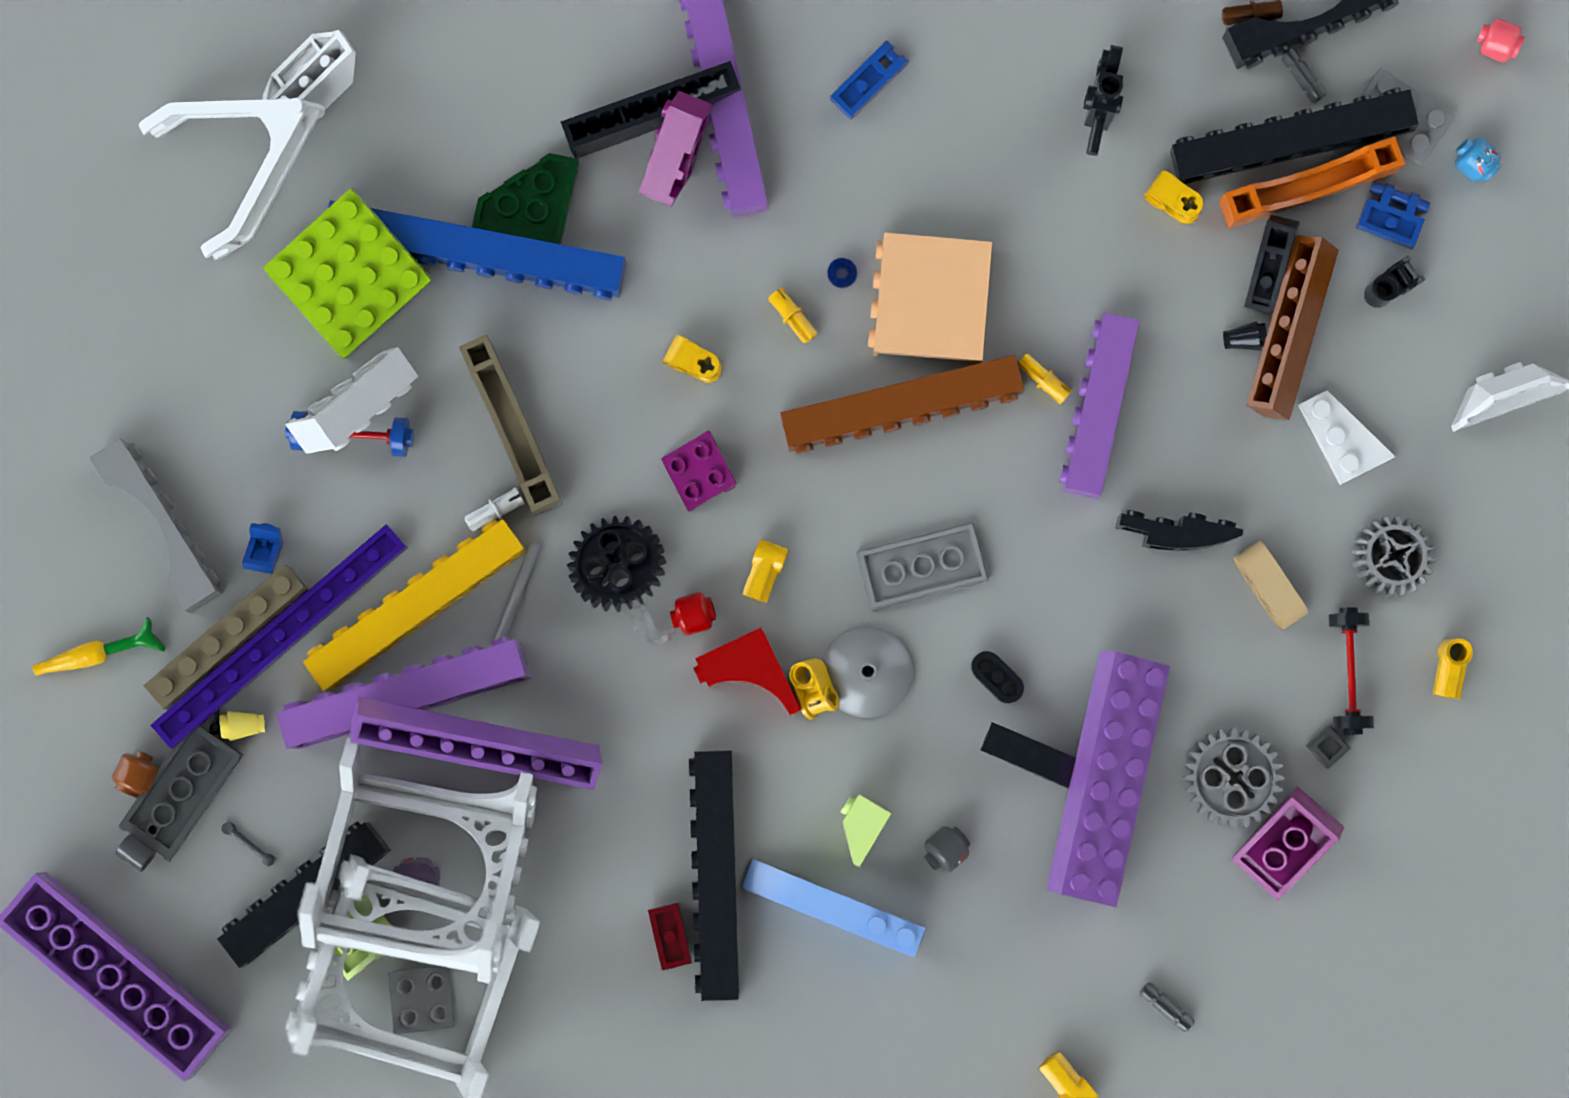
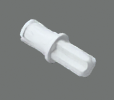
M514 487L493 501L488 499L486 505L466 515L465 522L469 529L474 532L494 519L500 521L502 520L501 516L524 505L525 503L521 496L509 502V500L519 495L517 489Z

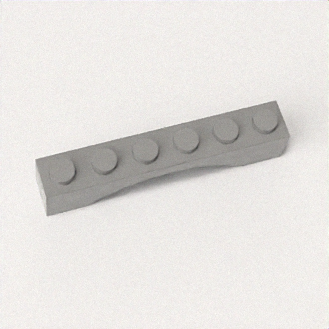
M120 438L91 456L90 460L106 484L124 490L136 497L156 518L165 535L169 550L170 576L168 585L184 611L192 613L222 594L218 587L222 584L221 580L212 568L208 570L202 560L206 558L203 551L196 543L192 545L188 539L187 534L190 533L188 527L181 518L176 519L171 511L174 508L173 503L165 493L160 494L155 486L158 480L149 467L146 469L143 467L139 460L143 456L133 442L129 444Z

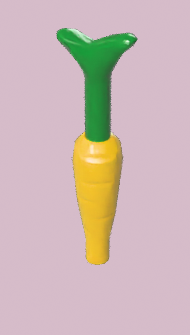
M146 617L140 631L134 636L106 644L99 640L87 642L44 662L34 664L32 667L34 674L38 676L50 672L95 666L105 662L108 655L139 646L154 648L162 652L165 651V646L151 632L152 622L149 617Z

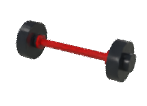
M1357 607L1339 608V613L1329 614V627L1342 628V634H1346L1349 709L1345 710V716L1333 717V729H1344L1345 735H1363V729L1374 728V716H1361V709H1357L1354 633H1358L1357 627L1370 626L1369 613H1358Z

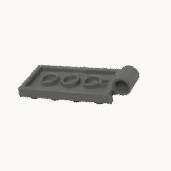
M199 726L174 749H171L159 766L157 775L148 793L139 795L118 825V828L127 831L130 835L121 842L115 854L140 872L146 869L156 852L163 856V859L170 862L244 755L202 726ZM152 826L157 827V832L155 834L151 832Z

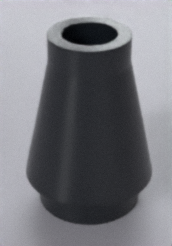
M1255 321L1229 331H1223L1224 348L1260 351L1261 347H1264L1267 336L1265 323L1258 324Z

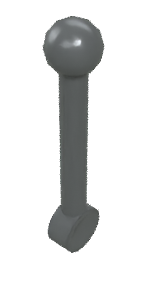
M227 822L222 825V832L224 834H231L262 858L264 865L271 866L274 864V856L265 854L238 833L233 823Z

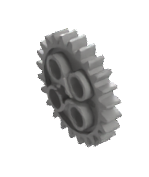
M1230 728L1228 737L1223 729L1217 731L1218 739H1215L1211 734L1206 735L1208 744L1197 742L1196 745L1200 752H1189V755L1195 760L1194 763L1184 764L1187 769L1192 770L1190 775L1183 776L1184 780L1191 781L1192 784L1184 789L1185 792H1194L1195 794L1189 801L1190 804L1198 802L1201 804L1197 811L1198 814L1209 811L1207 817L1209 822H1212L1218 816L1219 826H1225L1228 819L1232 828H1237L1239 819L1244 826H1250V817L1256 822H1260L1261 816L1259 812L1262 811L1263 813L1270 814L1271 810L1267 804L1279 803L1273 796L1274 792H1283L1282 788L1276 786V781L1285 779L1284 776L1276 775V770L1283 767V764H1274L1272 761L1278 753H1267L1266 751L1270 743L1265 742L1259 745V734H1255L1251 739H1248L1249 733L1246 729L1241 732L1240 736L1237 735L1236 728ZM1232 747L1240 753V760L1235 765L1229 763L1226 757L1227 751ZM1215 757L1220 760L1229 772L1239 773L1236 777L1237 780L1253 793V798H1249L1239 784H1229L1230 775L1214 763ZM1210 769L1215 770L1219 776L1218 783L1213 787L1209 786L1205 781V774ZM1254 769L1258 770L1262 775V781L1257 787L1251 785L1248 779L1249 773ZM1232 791H1236L1241 798L1240 804L1236 808L1230 807L1227 803V796Z

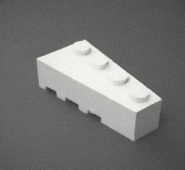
M398 347L383 350L353 373L355 380H352V378L347 379L330 390L334 396L314 402L306 408L309 414L305 418H293L285 424L306 454L334 449V451L342 449L350 442L348 438L350 435L368 427L371 424L369 419L372 416L386 411L391 406L390 401L395 396L400 397L412 388L410 383L418 375Z

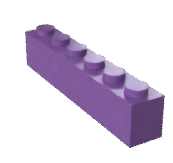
M1104 312L1100 320L1094 321L1091 337L1096 338L1094 349H1088L1085 366L1089 367L1087 378L1082 377L1078 395L1083 396L1081 407H1075L1072 424L1077 425L1075 435L1069 436L1065 453L1070 454L1068 466H1062L1059 483H1064L1062 492L1098 499L1102 494L1140 320Z

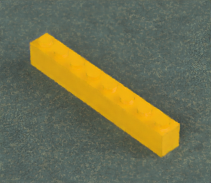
M496 519L492 520L481 529L483 533L474 540L472 537L465 539L456 547L458 549L456 553L450 557L443 555L433 562V569L423 575L420 572L407 581L409 586L401 592L395 590L382 599L384 604L376 610H373V608L367 609L357 617L359 622L348 628L346 625L337 630L332 635L334 639L325 646L320 643L307 652L309 657L302 662L324 692L332 691L526 553V549L506 521L503 519L499 522Z

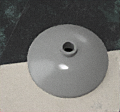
M861 627L842 634L831 644L823 660L840 700L839 709L855 717L875 718L893 711L903 702L912 684L913 667L907 649L894 635L879 628ZM871 666L874 670L873 676L865 677L862 674L863 667Z

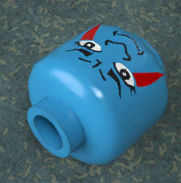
M1479 137L1473 141L1468 138L1456 149L1458 156L1455 160V166L1470 181L1478 182L1482 180L1486 182L1501 167L1499 163L1501 159L1500 152L1485 138Z

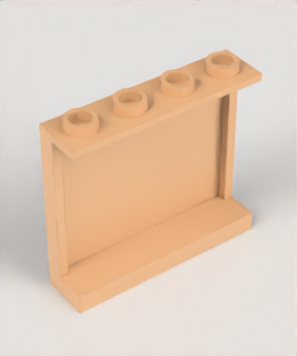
M884 232L883 241H877L876 259H881L880 271H874L873 288L879 289L878 300H872L870 318H876L875 330L869 329L868 347L873 348V356L877 357L878 353L968 361V365L982 363L992 242Z

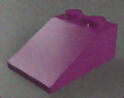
M1297 786L1237 851L1232 860L1275 899L1279 900L1340 839L1344 826Z

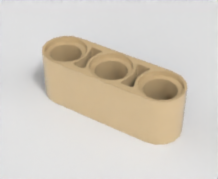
M1257 541L1233 557L1237 568L1280 630L1283 631L1308 614L1304 602L1270 551L1261 541Z

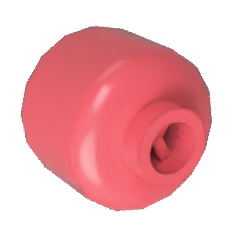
M1497 18L1492 21L1490 26L1483 25L1476 41L1481 42L1480 52L1482 55L1504 63L1510 58H1516L1525 37L1521 35L1522 31L1518 25Z

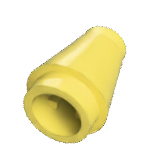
M233 711L221 714V739L229 738V741L265 732L264 714Z

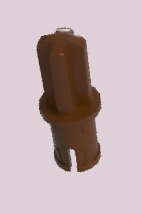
M1252 0L1249 1V4L1224 7L1222 9V20L1225 25L1239 24L1253 17L1268 20L1280 19L1283 16L1281 0L1255 3Z

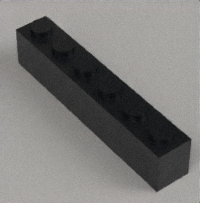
M357 821L348 827L331 893L333 890L338 891L341 882L337 878L342 861H348L350 854L362 857L366 864L373 866L391 852V849L370 822L360 824ZM326 846L319 851L322 855L313 863L308 860L295 870L296 877L289 882L284 879L270 890L273 895L263 902L260 898L246 909L248 915L238 921L237 918H234L221 929L224 934L217 938V940L238 968L250 964L300 924L298 912L306 883L316 884Z

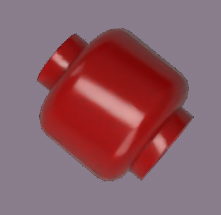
M701 592L677 598L674 603L675 610L670 611L674 628L680 627L681 631L687 636L711 629L713 621L717 620L711 597H705Z

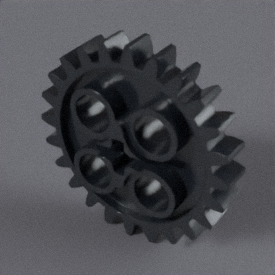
M614 516L612 524H608L602 518L601 527L599 528L591 523L592 532L590 534L584 531L580 532L584 539L583 542H573L578 551L568 553L574 561L567 564L570 572H573L568 575L571 582L575 583L573 588L577 593H581L580 596L584 602L590 600L593 608L598 607L601 603L605 612L609 610L611 604L614 605L617 612H620L622 604L625 603L631 610L633 606L632 601L635 599L640 604H644L642 595L645 593L652 597L651 585L657 587L661 585L656 576L665 575L661 565L666 564L667 561L661 555L665 550L662 544H658L660 542L658 535H652L653 531L649 525L643 528V524L639 519L632 525L629 516H626L622 523L619 522L617 516ZM617 541L613 548H605L609 542ZM637 553H643V556L639 560H631L633 555ZM595 567H602L599 573L590 574ZM629 579L624 586H616L619 580Z

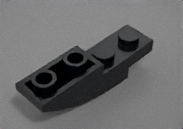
M1127 510L1126 514L1121 513L1117 518L1115 527L1144 535L1142 547L1167 551H1192L1222 545L1242 536L1244 530L1235 528L1236 523L1228 520L1219 519L1218 523L1206 521L1207 516L1189 512L1188 516L1184 515L1179 519L1178 526H1174V521L1171 519L1157 517L1156 521L1145 519L1144 513Z

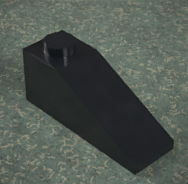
M1272 214L1269 216L1244 307L1273 314L1300 221Z

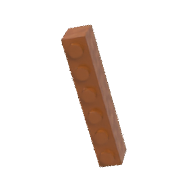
M1296 235L1246 405L1263 417L1290 420L1339 252L1335 246L1323 237Z

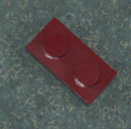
M678 902L649 909L648 914L662 971L692 964Z

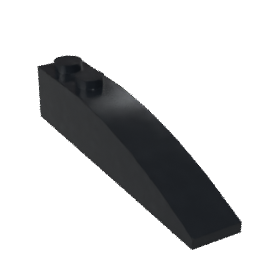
M728 61L560 122L574 158L578 159L658 129L664 121V117L661 114L668 99L673 100L678 91L714 104L740 91L741 88L732 63Z

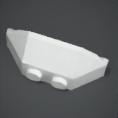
M335 30L333 32L311 34L271 74L262 100L300 98L305 101L321 104L326 110L353 83L356 52L343 32Z
M1521 362L1504 368L1505 374L1496 377L1493 372L1476 378L1477 383L1468 388L1451 428L1454 432L1564 393L1569 390V380L1536 364L1523 367Z

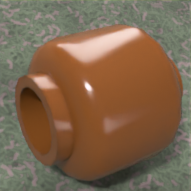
M136 750L134 755L129 753L123 754L112 774V780L116 783L115 789L138 798L139 794L148 793L158 772V767L151 763L153 756Z

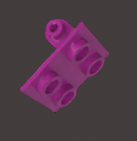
M710 430L661 458L688 512L720 493L734 489L737 484Z

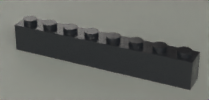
M1394 88L1383 92V96L1371 98V95H1364L1353 99V103L1342 105L1341 102L1327 104L1323 107L1324 110L1312 112V109H1303L1295 112L1293 117L1282 119V116H1273L1265 119L1264 123L1253 126L1251 122L1237 125L1235 130L1223 133L1222 129L1206 133V137L1194 139L1193 136L1176 140V144H1172L1170 151L1176 177L1182 183L1189 184L1414 132L1419 122L1411 90L1401 91V88Z
M732 751L694 752V758H689V777H695V789H690V807H696V820L690 821L691 838H697V850L691 851L692 869H698V881L692 882L693 900H698L699 912L693 913V930L699 931L700 944H694V962H700L701 975H695V994H701V1001L739 1000Z

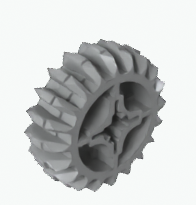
M1396 515L1393 517L1392 523L1388 516H1383L1381 524L1377 520H1373L1370 522L1371 529L1367 527L1361 529V533L1365 538L1357 537L1354 541L1361 549L1352 550V555L1360 556V560L1353 562L1352 565L1353 567L1361 566L1363 571L1357 574L1358 578L1365 576L1369 578L1364 584L1366 588L1371 587L1375 583L1376 594H1381L1385 589L1387 597H1393L1395 591L1399 597L1406 595L1407 590L1411 593L1416 592V583L1419 585L1426 584L1427 581L1422 574L1431 575L1433 573V570L1426 566V564L1435 563L1436 559L1428 556L1429 552L1435 550L1433 545L1426 547L1425 541L1431 538L1430 535H1419L1423 526L1417 525L1412 529V519L1408 518L1402 524L1401 516ZM1386 532L1400 534L1409 542L1400 545L1392 537L1389 538ZM1377 539L1380 555L1376 561L1372 562V547ZM1404 549V552L1398 555L1399 558L1383 563L1384 560L1389 558V554ZM1415 551V565L1410 573L1408 571L1410 566L1407 560L1409 554ZM1389 568L1395 575L1398 574L1401 580H1390L1382 576L1378 570Z

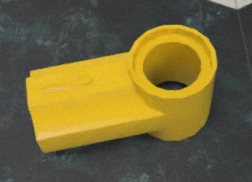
M760 539L751 562L753 566L742 595L767 604L777 574L781 573L789 549Z
M1448 638L1443 640L1437 649L1439 661L1432 694L1460 700L1467 663L1473 656V649L1467 640ZM1453 644H1457L1460 648V656L1456 660H1453L1450 656V648Z
M1059 1051L1048 1057L1038 1067L1057 1090L1059 1098H1099L1082 1075L1079 1077L1071 1064Z

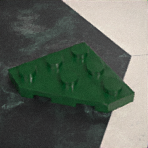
M548 153L533 166L518 172L492 192L485 193L478 198L472 228L561 245L580 163L579 159Z

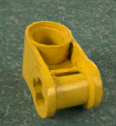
M1164 170L1158 174L1144 194V198L1151 205L1163 210L1182 224L1195 222L1203 207V199L1198 192H1195L1176 176ZM1188 203L1193 205V208H1190L1188 211L1183 209Z
M677 334L662 360L669 367L705 383L717 381L722 373V366L716 355ZM711 361L714 370H707L704 374L701 365H708Z
M811 658L792 666L789 674L790 681L797 694L800 709L807 719L813 720L822 712L828 710L834 712L839 709L840 700L838 694L833 687L827 667L822 660ZM806 668L811 672V679L806 675Z

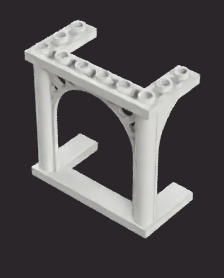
M347 737L339 765L341 794L316 884L306 883L298 912L303 946L315 949L318 941L478 973V981L490 983L492 973L498 974L502 947L506 942L509 925H504L506 914L512 915L516 896H511L512 886H519L522 867H517L519 856L525 857L529 839L524 838L526 828L532 829L538 787L532 786L533 774L521 772L518 783L513 788L503 792L490 794L458 792L363 773L360 744L350 742V738ZM360 801L440 817L452 821L465 829L479 845L486 865L484 888L473 908L458 921L446 927L429 931L408 930L325 913L355 802ZM475 823L484 826V823L488 824L482 831L475 829ZM494 831H503L507 837L504 842L497 846H490L485 842L486 837ZM503 852L499 857L500 863L492 861L493 854ZM494 883L497 887L491 890L488 888V885ZM490 897H495L494 902L490 899ZM482 909L489 911V913L486 912V921L478 917ZM474 923L480 927L483 932L480 941H472L465 935L464 927L466 924ZM450 933H457L461 944L455 943L456 938L447 939Z
M350 854L348 861H342L337 877L341 883L338 891H332L327 908L331 909L330 914L349 918L347 915L349 910L355 919L371 922L384 914L399 910H419L458 921L473 908L479 898L366 864L362 857ZM376 893L382 895L381 899H390L385 907L379 906ZM362 894L369 897L372 903V910L368 915H361L354 907V899L360 900ZM397 900H401V901H404V902H403V903H397ZM516 905L512 915L506 914L504 925H509L506 942L502 947L500 969L498 974L492 973L491 981L488 983L465 1054L378 1029L366 1022L353 1009L344 988L343 968L349 948L320 942L318 950H312L306 966V969H310L307 982L303 980L300 982L296 994V999L300 1000L296 1012H290L285 1027L288 1030V1041L291 1042L293 1052L306 1056L310 1046L336 1047L454 1081L463 1098H481L488 1078V1073L481 1064V1059L518 950L531 951L540 921L526 908ZM486 909L480 910L478 917L486 921V912L489 913V911ZM474 923L466 924L480 929V927ZM337 947L343 949V953L340 956L334 954V950ZM331 960L336 962L329 966ZM329 975L335 976L336 982L333 987L321 989L329 982V979L326 977ZM336 994L340 997V1003L335 1009L324 1012L318 1008L319 1001L324 996ZM343 1011L349 1013L348 1022L344 1021L341 1017L339 1021L332 1020ZM358 1023L361 1026V1028L356 1027L354 1025Z

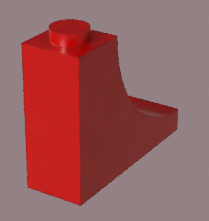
M762 627L695 658L698 665L693 667V670L700 684L706 682L708 687L726 682L753 684L775 696L785 707L789 716L801 711Z

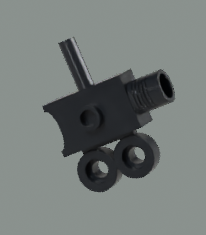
M1110 45L1109 50H1103L1096 70V81L1093 86L1089 85L1087 88L1083 109L1088 110L1084 126L1092 127L1086 154L1091 156L1098 155L1103 130H1108L1115 113L1119 114L1121 110L1123 96L1120 93L1123 89V76L1117 74L1123 47Z

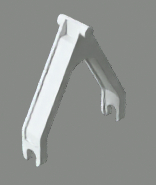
M300 98L173 102L164 105L139 123L143 135L151 132L155 138L165 135L191 118L259 117L268 128L271 138L270 151L229 228L200 247L206 259L212 255L215 260L221 259L249 242L255 236L317 119L324 116L325 109L323 105Z

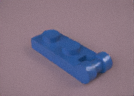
M888 40L830 96V100L850 120L909 63L908 59L903 55L899 56L893 50L894 46ZM883 59H886L891 64L887 69L880 63Z

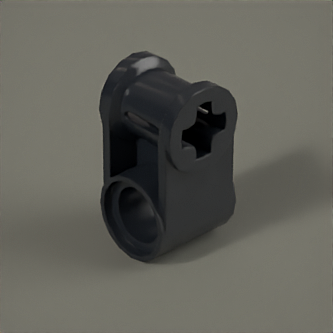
M1409 255L1392 265L1365 288L1364 298L1370 306L1381 308L1426 280L1423 276H1419L1410 264L1411 258ZM1376 286H1382L1387 292V297H1381L1377 294Z

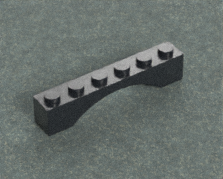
M1342 0L1335 7L1318 16L1291 22L1268 21L1253 17L1227 28L1222 38L1236 69L1243 66L1250 69L1261 64L1264 61L1263 58L1273 54L1274 57H1279L1290 51V47L1300 43L1301 46L1310 44L1321 33L1326 31L1329 35L1343 29L1345 27L1344 24L1352 20L1355 23L1362 22L1372 16L1371 12L1380 8L1382 12L1388 11L1397 6L1399 2L1398 0Z

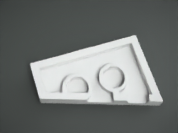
M1326 390L1298 405L1340 485L1396 457L1329 391Z

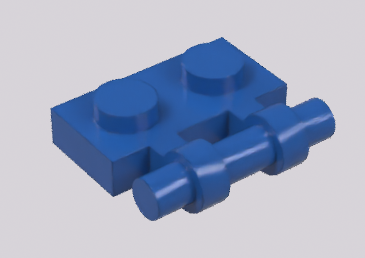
M1373 181L1369 192L1380 196L1379 201L1370 198L1366 200L1356 228L1413 249L1425 219L1414 215L1415 210L1426 213L1430 202L1420 199V195L1411 192L1407 194L1395 189V185L1386 182L1384 185ZM1390 200L1404 205V211L1389 206Z

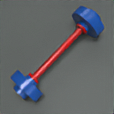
M293 411L290 421L293 418H305L308 412ZM395 417L392 429H387V432L360 431L358 433L354 432L348 438L386 440L387 444H391L392 456L406 457L408 448L413 446L414 430L410 429L408 418ZM286 427L285 435L286 439H289L291 450L304 451Z

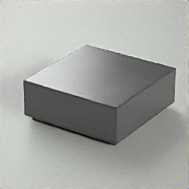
M1327 726L1306 745L1326 769H1329L1351 749L1331 726Z

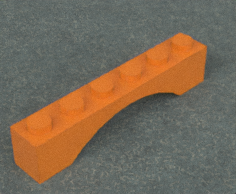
M1394 136L1367 145L1343 157L1306 171L1275 180L1253 183L1226 192L1218 202L1228 229L1270 216L1271 214L1273 215L1396 174L1405 165V162Z

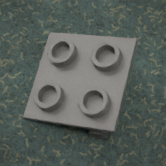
M434 966L388 972L393 1034L400 1035L454 1027L449 967Z

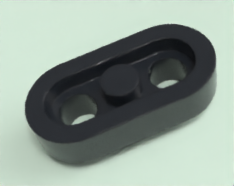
M984 651L973 658L971 662L973 676L997 700L1010 704L1021 698L1024 692L1023 681L999 656L993 652ZM984 661L991 664V671L988 673L983 672L980 668L981 663ZM1004 683H1010L1013 686L1011 694L1003 692L1002 686Z

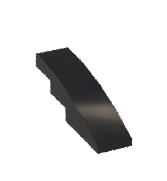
M991 722L980 751L1069 789L1076 761L1075 757Z

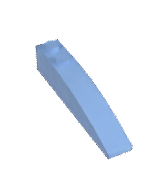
M752 859L742 885L743 889L914 958L926 929L924 926Z

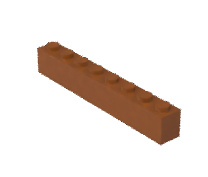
M1012 355L780 412V418L789 452L795 450L796 454H803L813 451L814 445L825 443V447H832L842 444L843 438L854 436L855 440H860L872 436L871 431L883 429L884 433L893 432L901 429V424L913 422L914 426L925 424L931 421L930 417L942 414V418L953 417L960 414V409L971 407L972 411H978L988 408L989 402L1000 400L1001 404L1018 400V395L1023 393L1024 386L1016 356Z

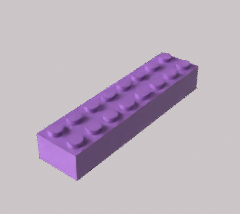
M509 636L491 641V647L485 649L479 647V645L461 650L462 656L456 658L454 656L450 657L449 654L432 659L433 665L425 667L424 665L414 664L402 668L403 674L397 676L390 673L375 676L372 678L373 683L368 685L356 682L343 686L344 692L337 694V692L331 693V691L314 695V701L309 703L298 700L284 704V710L277 712L276 715L286 749L299 750L350 734V723L358 697L426 711L530 679L531 675L522 644L515 639H509Z
M1100 651L1047 883V891L1117 907L1170 670L1169 665L1117 651Z
M47 872L35 873L0 915V927L183 1081L194 1077L233 1029Z

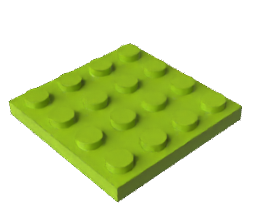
M353 188L346 191L263 267V270L342 359H346L433 281L431 276Z

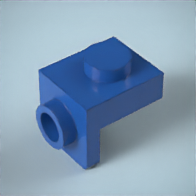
M251 523L249 527L250 540L242 561L243 569L273 574L283 546L281 530L268 523Z

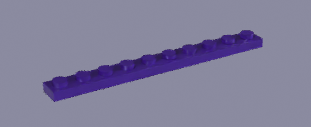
M387 524L383 526L150 726L169 748L174 749L408 548Z

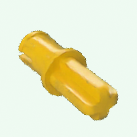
M783 287L770 295L768 300L783 317L782 322L789 324L803 343L812 341L816 337L817 331L802 314V307H797Z
M1025 354L1018 361V367L1038 383L1035 387L1037 389L1040 387L1046 391L1059 405L1072 392L1071 388L1052 373L1053 369L1048 371L1029 354Z

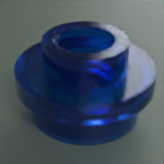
M835 259L828 267V280L837 288H847L855 282L857 268L849 259ZM844 269L848 275L846 278H839L836 274L837 271Z

